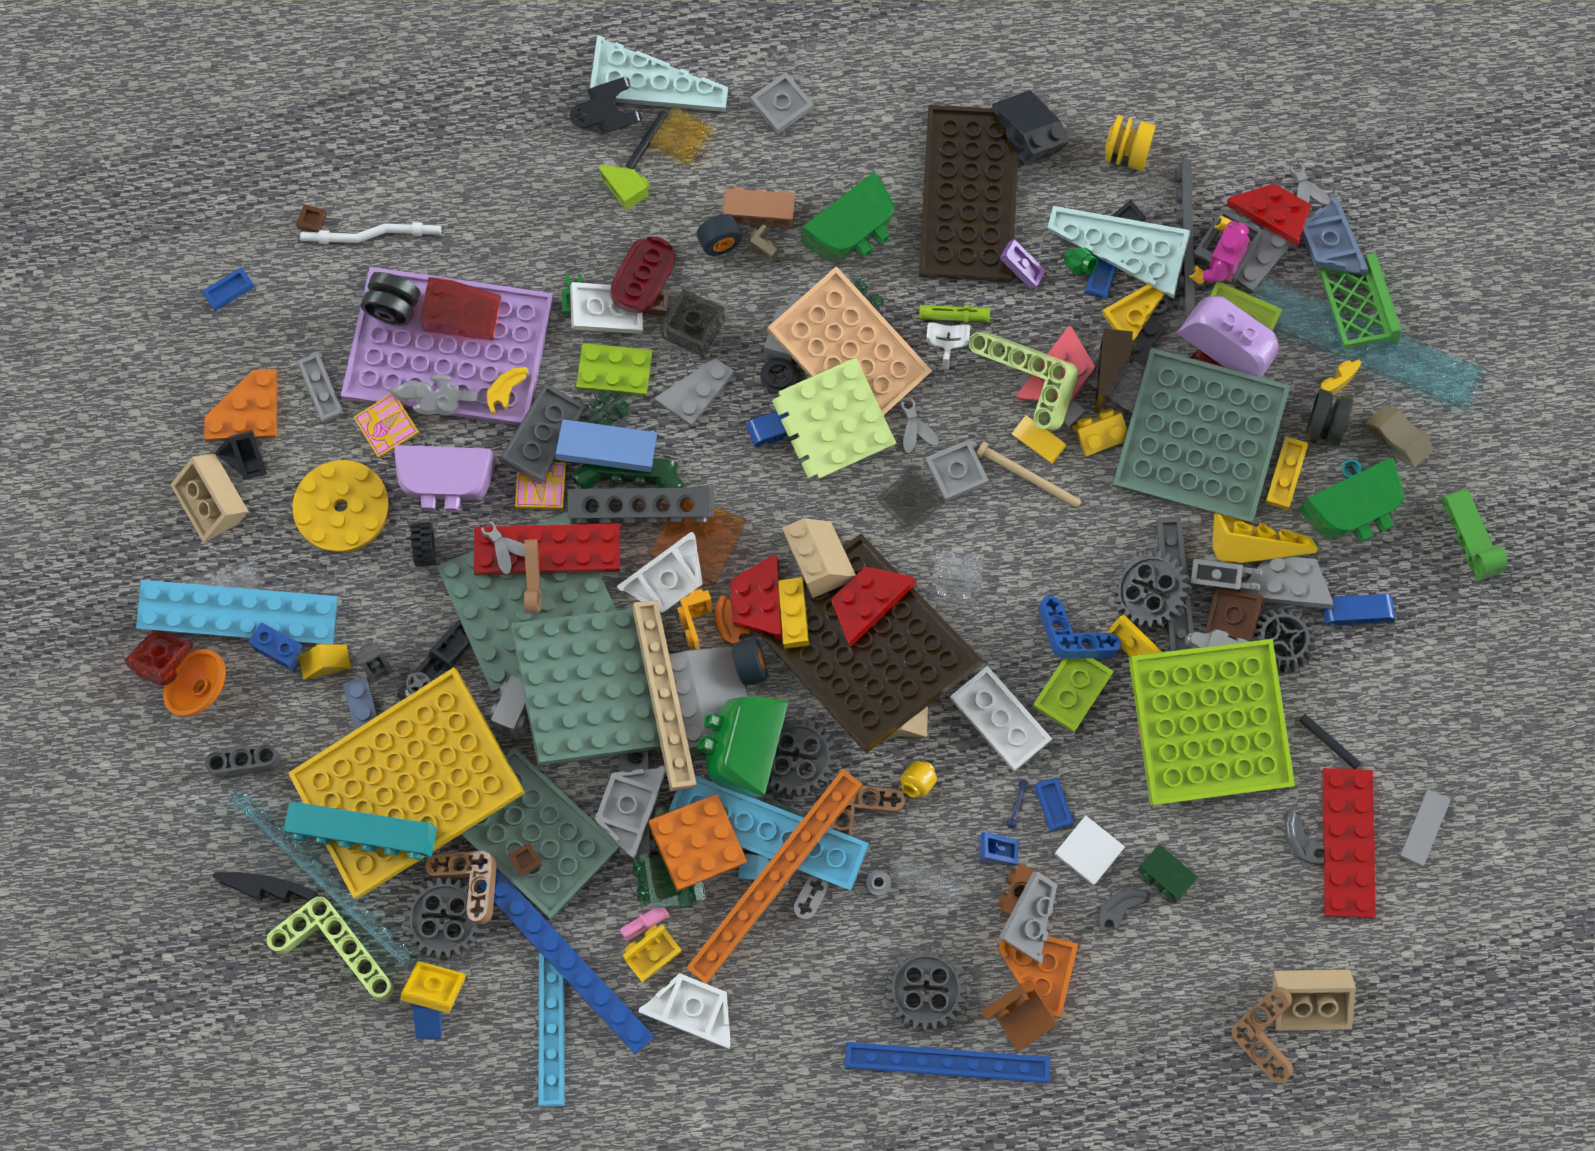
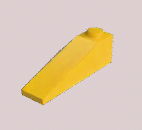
M1214 514L1212 548L1217 558L1225 563H1244L1316 553L1318 548L1312 537L1286 529H1281L1279 533H1276L1274 529L1267 526L1268 524L1262 522L1256 527L1222 514Z

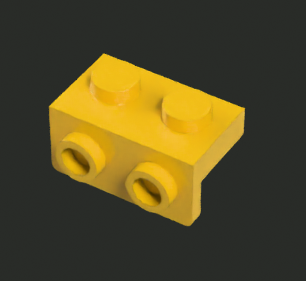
M1106 409L1099 413L1100 416L1092 419L1091 417L1082 418L1077 421L1078 424L1072 426L1073 431L1078 435L1085 456L1125 442L1127 428L1122 413L1113 409Z
M663 924L659 927L654 925L645 932L644 939L639 943L634 941L624 949L626 953L622 955L623 959L642 983L682 952Z

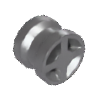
M419 672L409 675L406 679L405 696L408 697L416 692V690H413L414 688L420 689L430 683L429 677Z

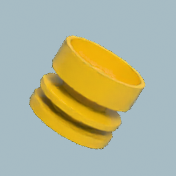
M1118 114L1107 137L1105 162L1110 163L1113 153L1118 154L1116 165H1120L1124 156L1129 157L1128 168L1143 172L1156 124L1141 121L1137 130L1132 129L1133 118L1129 117L1126 127H1123L1121 125L1124 116Z

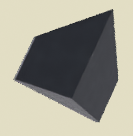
M253 430L229 436L214 453L239 472L244 480L267 474L259 440Z

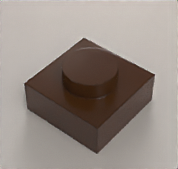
M304 204L296 226L298 229L309 232H319L322 229L327 212L324 209Z
M661 291L654 305L647 311H644L643 314L666 316L669 292Z
M530 842L508 854L521 878L543 865Z

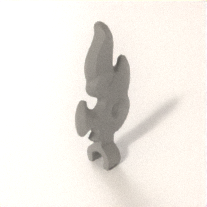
M444 374L430 377V381L438 385L436 391H433L427 382L408 381L399 387H391L389 389L391 395L399 400H417L418 404L413 406V410L425 415L437 413L445 416L452 415L458 408L459 400L476 401L478 399V391H461L457 384L450 386L449 382L452 378Z

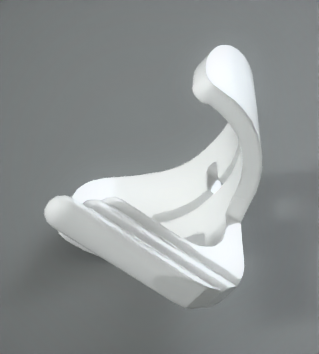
M929 322L927 342L932 346L945 349L943 369L949 370L951 349L963 348L969 344L970 325L946 326ZM950 333V339H961V340H958V341H944V340H939V339H936V338H945V339H947V334Z

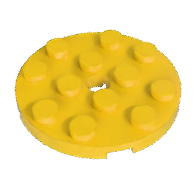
M349 460L331 461L313 469L300 482L293 499V517L298 530L310 544L327 552L347 553L366 546L380 534L387 521L389 497L382 480L369 467ZM339 501L347 503V508L343 512L335 510V505Z

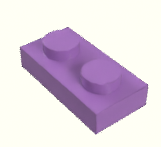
M1015 239L1008 242L1000 256V259L1030 289L1038 286L1046 270Z

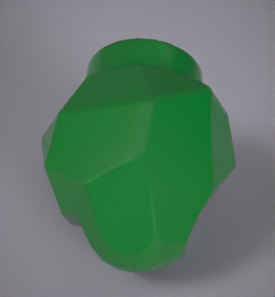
M1085 247L1074 250L1069 249L1063 257L1066 267L1074 275L1085 273L1091 275L1097 266V258L1092 256V253Z

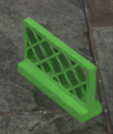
M1376 253L1366 255L1364 261L1368 271L1360 279L1349 274V272L1326 268L1319 269L1344 349L1388 341L1389 345L1399 343L1401 327ZM1335 273L1341 276V278L1335 283L1328 279L1327 274ZM1345 279L1356 284L1352 291L1341 286ZM1360 286L1369 290L1370 294L1367 298L1355 293ZM1336 291L1347 295L1344 302L1334 298L1333 295ZM1351 298L1362 303L1358 310L1347 305ZM1366 305L1375 309L1376 313L1373 318L1362 312ZM1343 310L1354 315L1350 322L1340 317V313ZM1358 317L1369 322L1365 329L1353 324ZM1372 325H1375L1382 329L1383 334L1374 335L1368 332ZM1351 329L1361 335L1357 339L1348 340L1346 333Z

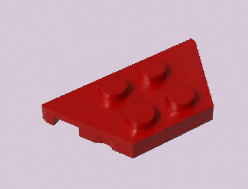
M1275 183L1227 199V205L1290 243L1296 246L1299 245L1301 233L1304 231L1306 219L1310 213V203Z
M777 554L768 557L730 580L732 622L735 627L751 629L753 632L760 634L766 632L773 634L775 638L783 639L778 583L780 580L779 560Z
M865 566L831 598L850 647L917 584L913 576Z

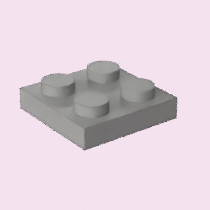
M787 72L750 97V102L777 134L814 109L812 101Z
M970 440L925 458L926 464L945 502L989 483Z

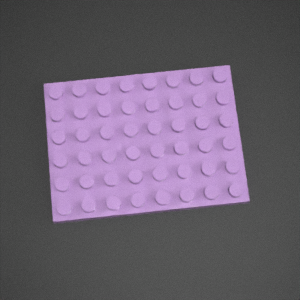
M370 267L364 294L369 291L367 285L371 275L376 272L390 273L407 279L420 289L421 294L417 304L412 307L414 313L411 321L405 326L384 323L371 317L360 308L341 398L375 404L391 394L389 392L391 387H399L408 381L427 382L431 389L436 391L438 385L430 381V377L444 374L452 378L449 382L450 386L457 384L461 391H478V399L476 401L459 400L458 408L451 416L520 425L533 403L554 294ZM527 367L529 372L526 375L527 378L511 390L508 409L504 410L502 404H496L494 407L496 414L492 415L487 403L488 389L499 375L512 368ZM400 400L405 409L413 410V406L418 404L417 400Z

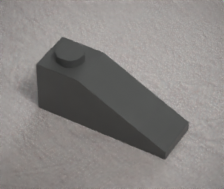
M378 642L367 643L359 649L360 651L356 652V656L372 684L394 672Z

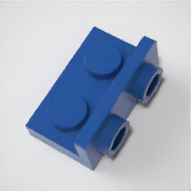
M260 623L248 642L252 649L295 673L300 665L296 657L301 651L302 645L270 626Z

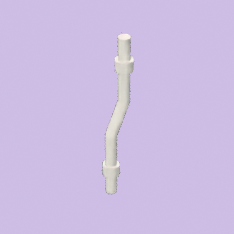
M413 222L412 225L382 224L357 234L330 233L328 230H319V232H301L300 240L319 242V244H329V242L359 243L384 233L412 234V236H422L423 234L441 235V226L423 225L420 222Z

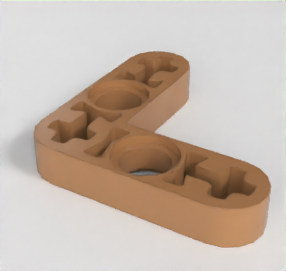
M537 539L524 541L527 590L524 592L526 614H535L541 611Z
M862 786L846 806V808L851 807V811L844 809L841 813L849 818V824L845 827H839L834 822L830 828L839 832L848 831L849 836H852L854 809L897 813L904 807L905 796L897 789ZM865 793H873L876 797V802L872 805L864 804L862 796ZM880 793H884L883 799H891L892 795H896L897 800H901V803H897L896 807H891L890 802L883 801V807L879 806Z
M486 851L435 854L428 858L425 870L435 879L439 877L440 879H448V877L451 879L469 878L467 916L469 919L479 925L486 924L491 919L497 868L496 859ZM465 859V868L461 871H456L457 862ZM485 859L488 861V864H484L483 868L477 865L484 863ZM439 863H441L444 866H448V869L446 867H439L437 871H435L433 868L438 866ZM481 882H486V890L481 894H477V886ZM481 907L482 909H484V911L479 913L478 917L477 915H475V913L480 911Z
M1276 987L1234 1024L1231 1031L1232 1037L1240 1047L1276 1083L1287 1081L1293 1073V1067L1290 1061L1262 1031L1292 1003L1290 992L1283 987ZM1281 995L1283 997L1282 1003H1279L1272 1009L1270 1004L1276 997ZM1256 1010H1264L1268 1015V1020L1266 1022L1259 1021L1255 1015ZM1246 1027L1249 1031L1243 1036L1240 1031ZM1256 1037L1258 1040L1250 1045L1249 1042ZM1257 1045H1264L1268 1049L1267 1057L1258 1055L1256 1052ZM1274 1056L1276 1059L1268 1065L1266 1062ZM1282 1066L1285 1070L1283 1073L1277 1074V1067Z

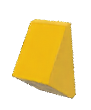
M318 644L299 656L303 680L352 668L347 645Z

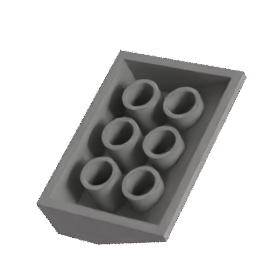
M732 647L687 650L669 654L690 755L702 752L697 748L702 736L711 738L713 730L704 727L706 715L718 714L724 703L729 699L747 697L745 685L742 684L735 667Z

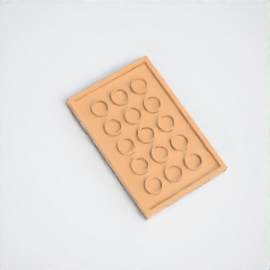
M837 266L767 328L769 333L810 377L856 357L883 415L932 372Z

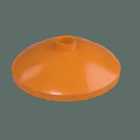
M199 649L183 657L171 670L165 682L163 699L166 708L174 715L184 718L195 716L209 708L218 698L224 686L226 667L222 657L209 649Z

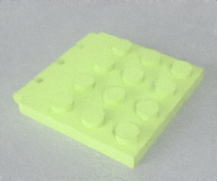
M856 357L779 391V397L772 400L779 416L785 413L788 414L787 417L781 419L788 436L798 435V438L792 440L791 443L799 459L805 456L808 457V460L801 463L808 478L815 475L818 479L823 478L896 444Z

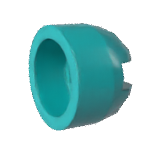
M1349 459L1342 465V473L1346 478L1354 476L1346 468L1348 465L1357 474L1361 472V464L1357 460Z

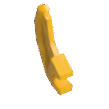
M527 367L512 368L499 375L488 389L487 403L492 415L496 414L494 408L496 404H502L504 410L508 409L511 390L527 378L526 375L529 373Z

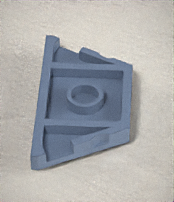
M1334 197L1323 209H1318L1312 217L1306 219L1304 231L1301 233L1315 267L1366 275L1368 271L1367 265L1337 197Z

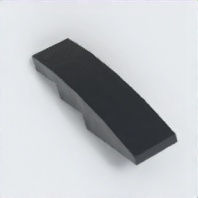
M460 619L429 650V655L413 673H423L429 677L430 681H433L453 668L471 645ZM406 684L397 692V698L401 701L406 698Z
M214 872L212 876L217 882L258 901H262L265 893L287 903L292 894L307 901L319 897V894L312 889L267 875L243 872Z

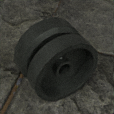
M385 272L373 273L367 285L369 291L364 294L360 304L362 310L384 323L397 326L408 325L414 313L412 307L417 304L420 297V289L412 282L400 276Z
M1319 389L1308 421L1305 439L1317 442L1322 437L1324 429H1326L1325 444L1338 448L1349 423L1353 398L1339 395L1332 408L1333 393Z

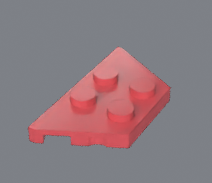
M1068 326L1048 355L1070 362L1078 369V378L1071 396L1070 405L1096 369L1073 328ZM1043 361L1042 364H1041V369H1042V371H1043L1044 368H1045V362H1044V361ZM1064 368L1062 369V372H1061L1062 378H1064V376H1065V369H1064ZM1031 375L1016 395V399L1019 401H1024V399L1039 401L1045 379ZM1057 391L1054 393V400H1055V401H1056L1057 398H1058V393H1057Z

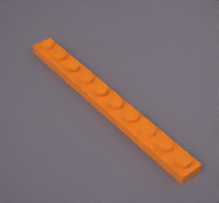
M844 769L840 771L686 967L705 984H708L861 789L862 783Z

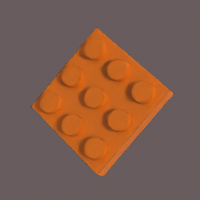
M718 794L648 821L649 828L677 892L747 863Z

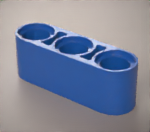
M776 411L749 421L746 426L754 447L760 448L761 444L767 443L769 445L781 441L783 437L788 436L781 421L788 414L785 413L779 416Z
M1390 594L1331 597L1333 609L1323 608L1325 626L1337 623L1338 626L1355 625L1354 622L1375 624L1379 623V621H1386V623L1395 620L1393 598Z

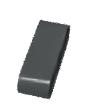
M269 744L214 751L207 755L205 759L206 769L216 778L271 771L280 764V755ZM273 753V757L269 762H262L265 754ZM248 757V762L244 766H238L240 758ZM219 760L224 761L220 769L213 770L215 762Z

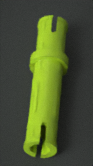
M920 305L919 320L990 323V307Z

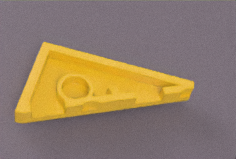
M1147 284L1103 309V316L1114 330L1133 331L1132 340H1135L1165 293Z

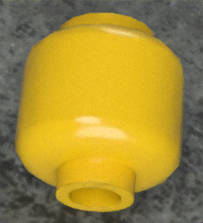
M913 761L900 777L902 790L912 798L925 797L937 782L934 767L926 761Z

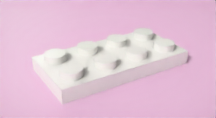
M988 666L950 696V700L1014 772L1052 741L1048 733Z

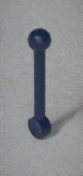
M1024 779L1019 781L1018 786L1020 789L1011 819L1007 822V826L1010 829L1017 826L1015 820L1024 790L1028 787V782Z

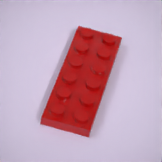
M620 523L496 526L502 537L523 544L525 540L537 539L540 574L620 572ZM490 526L482 527L485 532L493 531V528ZM474 527V575H507L499 568L495 544L489 538L483 536L481 527ZM509 553L512 567L508 575L526 574L525 558Z
M1323 768L1324 917L1375 919L1373 770Z

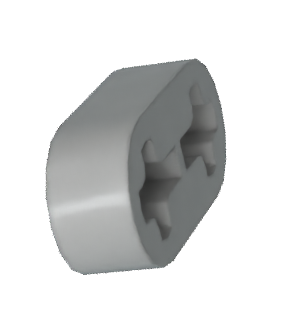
M814 876L808 878L794 904V914L798 919L808 921L815 916L827 893V881ZM817 881H820L823 890H817L814 897L811 896L812 886L810 884H816ZM808 899L812 900L809 905V909L812 910L811 913L800 914L801 909L798 906H804Z

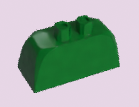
M875 171L806 223L802 228L800 242L821 258L833 263L845 260L854 252L864 259L873 251V248L868 243L872 238L879 246L885 243L890 236L886 227L891 222L894 205Z
M1391 457L1307 498L1298 510L1316 531L1331 540L1353 533L1358 541L1362 543L1374 536L1368 526L1372 523H1375L1380 533L1389 530L1394 526L1389 514L1395 511L1404 500L1402 483L1393 458Z
M764 697L732 698L724 703L718 714L706 715L704 727L712 729L711 738L702 736L697 748L706 753L708 776L715 784L752 798L765 795L788 706L787 701Z

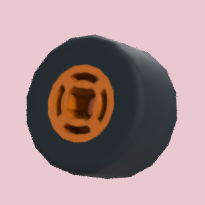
M720 214L706 220L697 229L696 234L704 252L709 256L725 254L738 246L742 240V233L734 217L729 214Z
M751 638L734 643L732 645L733 659L742 684L746 686L766 680L768 677L767 666L759 641L756 638Z

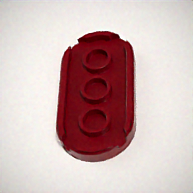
M652 236L647 237V239L636 240L632 244L611 283L610 296L617 307L626 312L641 313L654 305L675 265L676 256L672 246L667 241Z

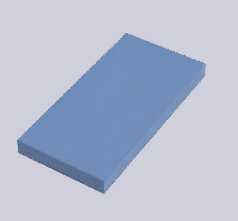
M562 419L556 460L651 472L657 432Z

